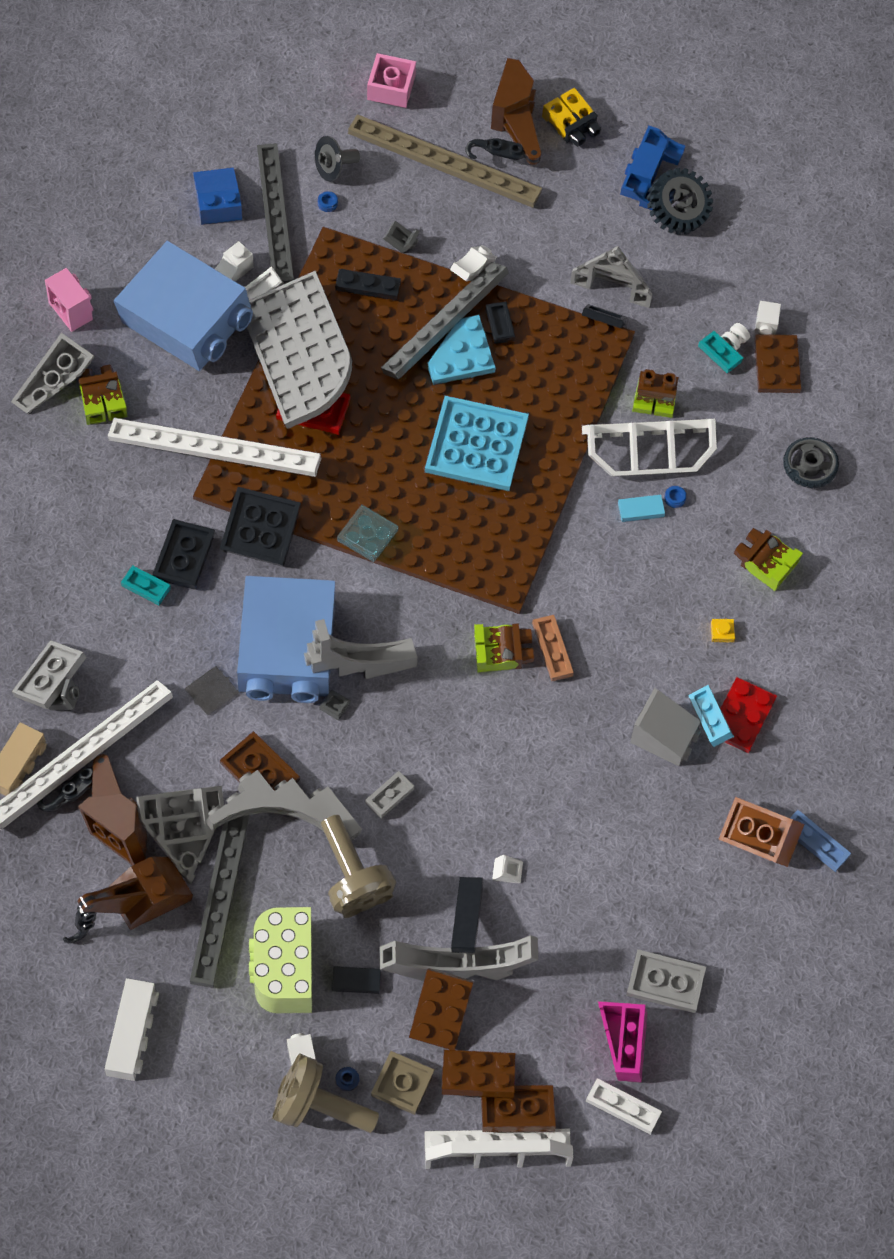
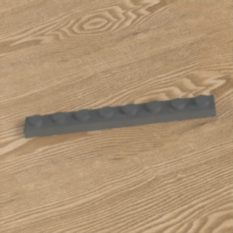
M277 143L257 145L270 265L283 283L286 284L293 281L294 278Z
M494 262L487 265L478 276L381 367L383 373L399 380L509 274L507 267Z
M244 815L223 824L190 977V984L214 988L250 815Z

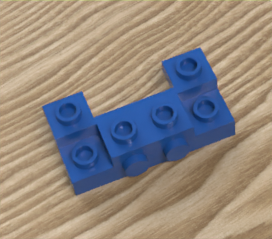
M648 125L639 148L635 147L633 151L632 164L628 163L625 175L627 176L621 187L620 195L640 201L639 206L648 209L647 204L650 202V200H647V196L650 194L648 191L655 180L662 161L679 165L685 145L670 139L660 129Z

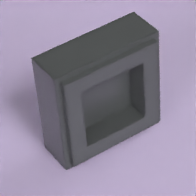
M331 690L319 708L339 721L351 704V700Z

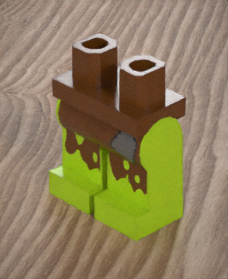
M110 364L100 367V375L93 376L92 369H85L79 379L87 425L106 421L102 400L105 402L109 421L114 420V418L128 417L117 371L114 372ZM120 410H121V412H120V413H117V414L111 413V412H115V411H120ZM100 415V416L97 417V418H92V417H90V416Z
M649 369L640 371L632 412L651 415L653 401L656 399L654 415L673 418L679 377H676L673 373L657 374Z
M753 528L746 537V540L753 544V546L749 548L741 542L736 547L734 554L742 561L741 567L747 569L756 578L776 591L787 578V575L800 562L803 553L796 548L795 550L782 543L779 538L771 535L772 533L767 529L762 533Z
M519 623L493 627H483V624H474L477 672L501 671L514 668L522 669V664L534 662L533 648L521 649V644L532 643L531 629H519Z

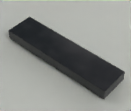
M460 877L451 943L452 953H475L483 877Z

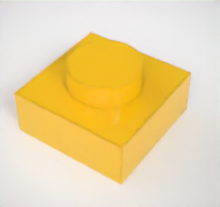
M734 619L711 620L712 642L735 641Z

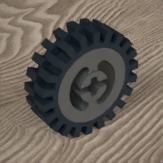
M675 168L673 171L670 169L663 173L652 184L648 191L650 194L647 196V200H650V202L647 204L648 209L652 208L650 216L655 215L657 217L654 222L656 224L662 223L661 229L664 230L668 227V232L671 234L676 231V235H681L683 232L685 235L695 231L709 218V213L713 209L710 206L713 204V198H709L712 195V191H706L709 185L707 182L701 183L704 179L701 175L696 178V172L694 171L689 174L686 168L680 171V168ZM686 196L689 197L686 201H684V202L681 201V200H683ZM675 201H681L677 203L674 207H672V204Z

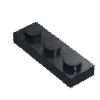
M339 269L335 291L397 300L401 278Z

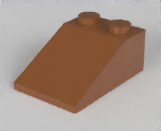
M735 797L719 840L788 867L805 824Z

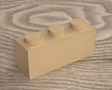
M21 722L0 753V793L5 796L23 783V778L26 774L32 772L35 759L38 755L41 756L44 753L47 745L43 733Z

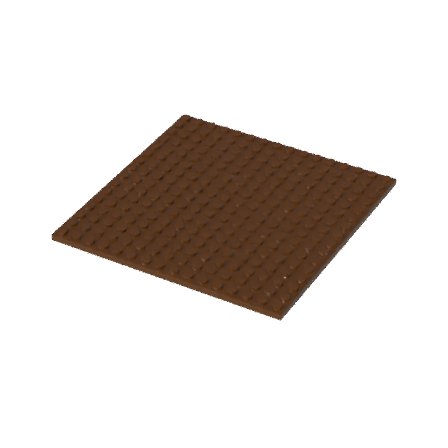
M322 227L298 278L316 271L352 358L351 376L343 393L350 394V402L339 435L301 425H295L287 429L283 421L277 420L278 406L259 359L221 437L319 453L321 461L316 477L211 458L193 494V499L230 512L237 487H242L300 502L302 505L293 535L520 614L588 449V434H582V426L598 425L634 338L635 331L624 327L618 328L582 316V313L496 285L463 317L479 315L495 365L494 373L433 385L428 362L449 334L450 329L398 380L385 375L381 367L471 281H465L448 268ZM339 269L401 278L398 299L391 300L335 291ZM507 302L515 333V341L494 344L486 313V305ZM445 396L529 414L509 491L425 473L426 462Z

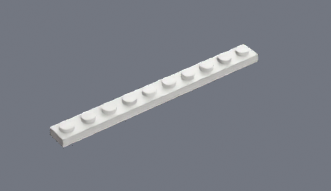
M114 418L108 433L109 441L316 477L321 461L319 453Z
M158 680L0 800V831L172 699L171 691Z

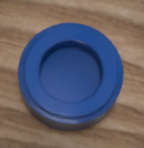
M330 191L321 193L317 199L319 209L324 212L334 211L338 206L337 195Z
M671 486L666 490L664 500L668 506L679 508L686 501V492L679 486Z

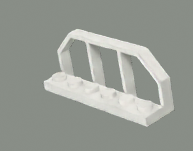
M715 419L582 426V434H588L589 456L610 476L696 472L717 449ZM706 428H709V448L693 467L676 468L674 434H684L685 429H693V433H704ZM664 430H667L669 469L638 470L637 436H644V431H652V435H664ZM623 432H629L631 471H614L595 453V438H602V433H610V437H623Z
M555 1129V1132H482V1130L425 1131L424 1133L425 1169H430L431 1161L444 1157H474V1168H479L481 1156H517L518 1168L523 1167L525 1155H558L565 1157L566 1167H571L573 1161L570 1129Z

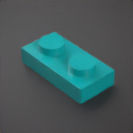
M715 331L703 338L698 344V347L727 374L743 361V357Z
M133 565L121 581L122 587L160 606L171 589L170 584Z

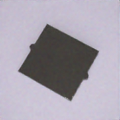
M217 666L185 687L187 693L194 699V704H198L207 716L239 693L230 682V678L225 677Z

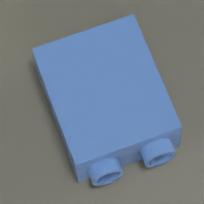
M169 241L162 245L114 300L123 324L199 372L208 361L216 362L223 355L227 339L235 330L243 331L249 325L253 316L245 287Z
M260 576L245 577L237 668L239 692H246L248 698L258 701L270 700L273 698V694H290L294 701L300 703H313L318 700L319 696H327L329 694L330 669L313 673L311 665L306 666L304 653L307 652V643L314 641L312 631L315 630V621L324 619L328 633L333 637L335 581Z

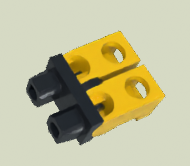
M575 87L560 95V99L557 97L543 105L542 118L546 122L549 121L556 128L558 134L563 137L566 143L571 141L575 146L579 147L586 141L584 133L588 132L593 138L600 134L601 127L597 122L598 115L591 109Z

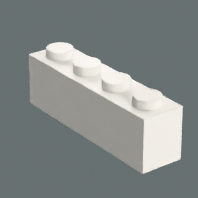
M126 978L105 1065L106 1076L135 1081L136 1074L141 1073L143 1060H140L141 1051H146L148 1037H145L147 1028L151 1029L153 1014H150L151 1008L157 1005L159 992H155L154 983Z

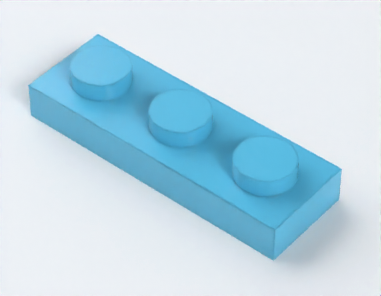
M709 685L688 695L713 747L734 737Z

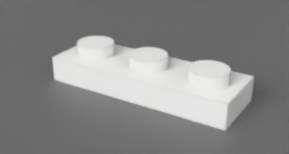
M598 1078L586 1099V1102L650 1135L662 1112Z

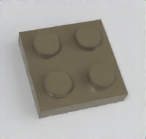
M390 1051L371 1092V1096L415 1115L435 1070Z

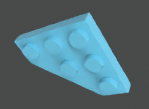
M479 315L462 318L451 329L428 362L433 385L495 372V365Z

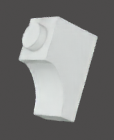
M238 241L223 253V257L215 270L236 282L254 268L253 254Z
M486 246L471 247L470 251L461 260L453 263L450 270L465 281H471L487 265L495 262L497 257Z

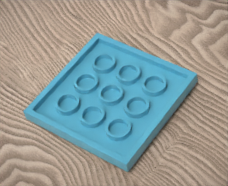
M445 396L426 462L425 473L509 491L529 414Z

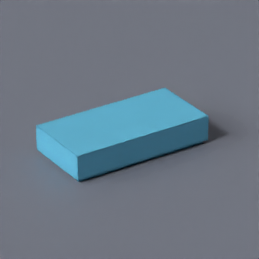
M661 495L618 500L622 522L665 516Z

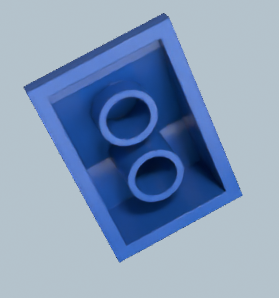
M234 167L193 172L201 225L242 220V206Z

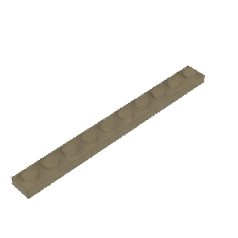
M358 114L348 128V134L529 207L533 208L541 195V187Z

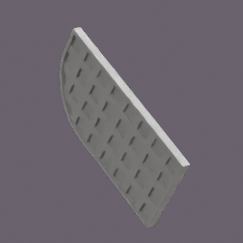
M313 271L249 300L253 316L247 328L287 429L320 415L333 405L345 390L352 371L350 352L316 271Z

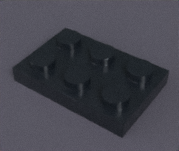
M173 519L152 576L167 583L195 590L214 539L215 530Z

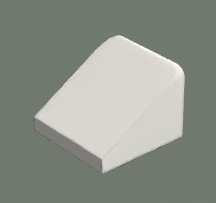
M506 855L496 858L493 880L521 883L523 861Z

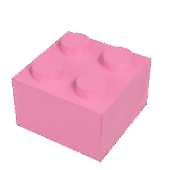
M377 53L367 84V100L406 108L416 77V61Z
M65 268L45 280L48 302L71 332L93 320V307L90 303L92 297L86 288L83 289L80 286V281L74 273L71 274Z

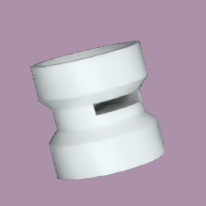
M735 323L730 328V332H725L721 337L737 351L741 343H745L750 339V333L742 324Z

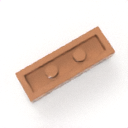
M550 615L533 619L532 625L551 681L573 677L574 672L555 616Z

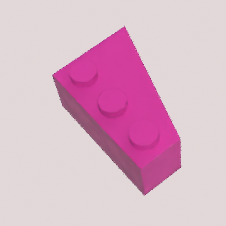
M598 1002L617 1080L642 1082L647 1023L646 1005Z

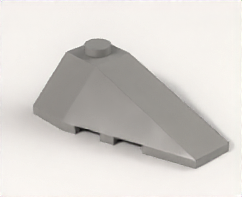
M61 333L11 402L27 414L31 413L83 374L95 356Z

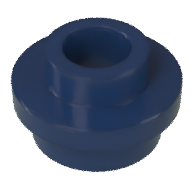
M341 1068L335 1077L336 1084L343 1091H352L359 1084V1074L354 1068ZM350 1075L352 1080L346 1082L343 1080V1077Z

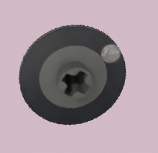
M331 136L321 137L316 144V168L320 176L326 181H335L339 177L342 164L358 163L360 160V153L357 149L341 150L337 141Z

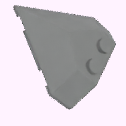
M619 246L572 270L571 284L590 289L595 277L632 288L630 302L650 308L652 292L640 272L629 262Z
M222 786L136 797L139 821L188 883L192 884L195 877L193 874L198 863H201L215 829L211 830L207 825L208 813L217 806H220V808L224 806Z

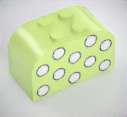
M311 907L268 909L257 918L254 925V939H249L250 983H254L256 999L262 1008L272 1013H312Z

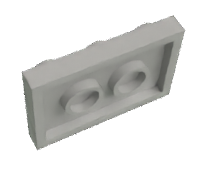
M50 640L13 689L12 693L16 698L49 709L63 690L66 679L72 678L87 657L79 650Z
M637 949L626 996L696 1013L706 967Z

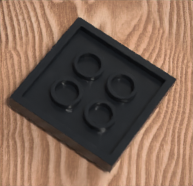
M237 487L220 550L284 567L302 504L293 500Z

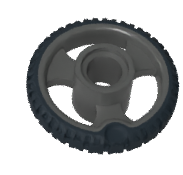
M806 437L800 438L789 445L784 454L783 466L787 476L797 485L805 488H820L829 484L837 475L839 458L835 449L824 440ZM816 448H819L822 451H824L831 461L824 462L822 452ZM800 449L803 452L800 464L793 467L791 457L796 450ZM820 471L826 474L824 477L818 479H808L804 477V475L808 477L816 476Z

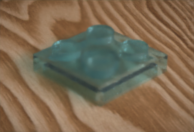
M361 505L339 533L337 541L375 562L397 533L398 526Z

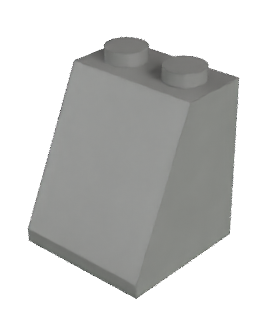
M654 688L634 724L630 743L679 766L682 760L687 761L692 751L689 747L692 741L696 743L702 731L699 730L701 721Z

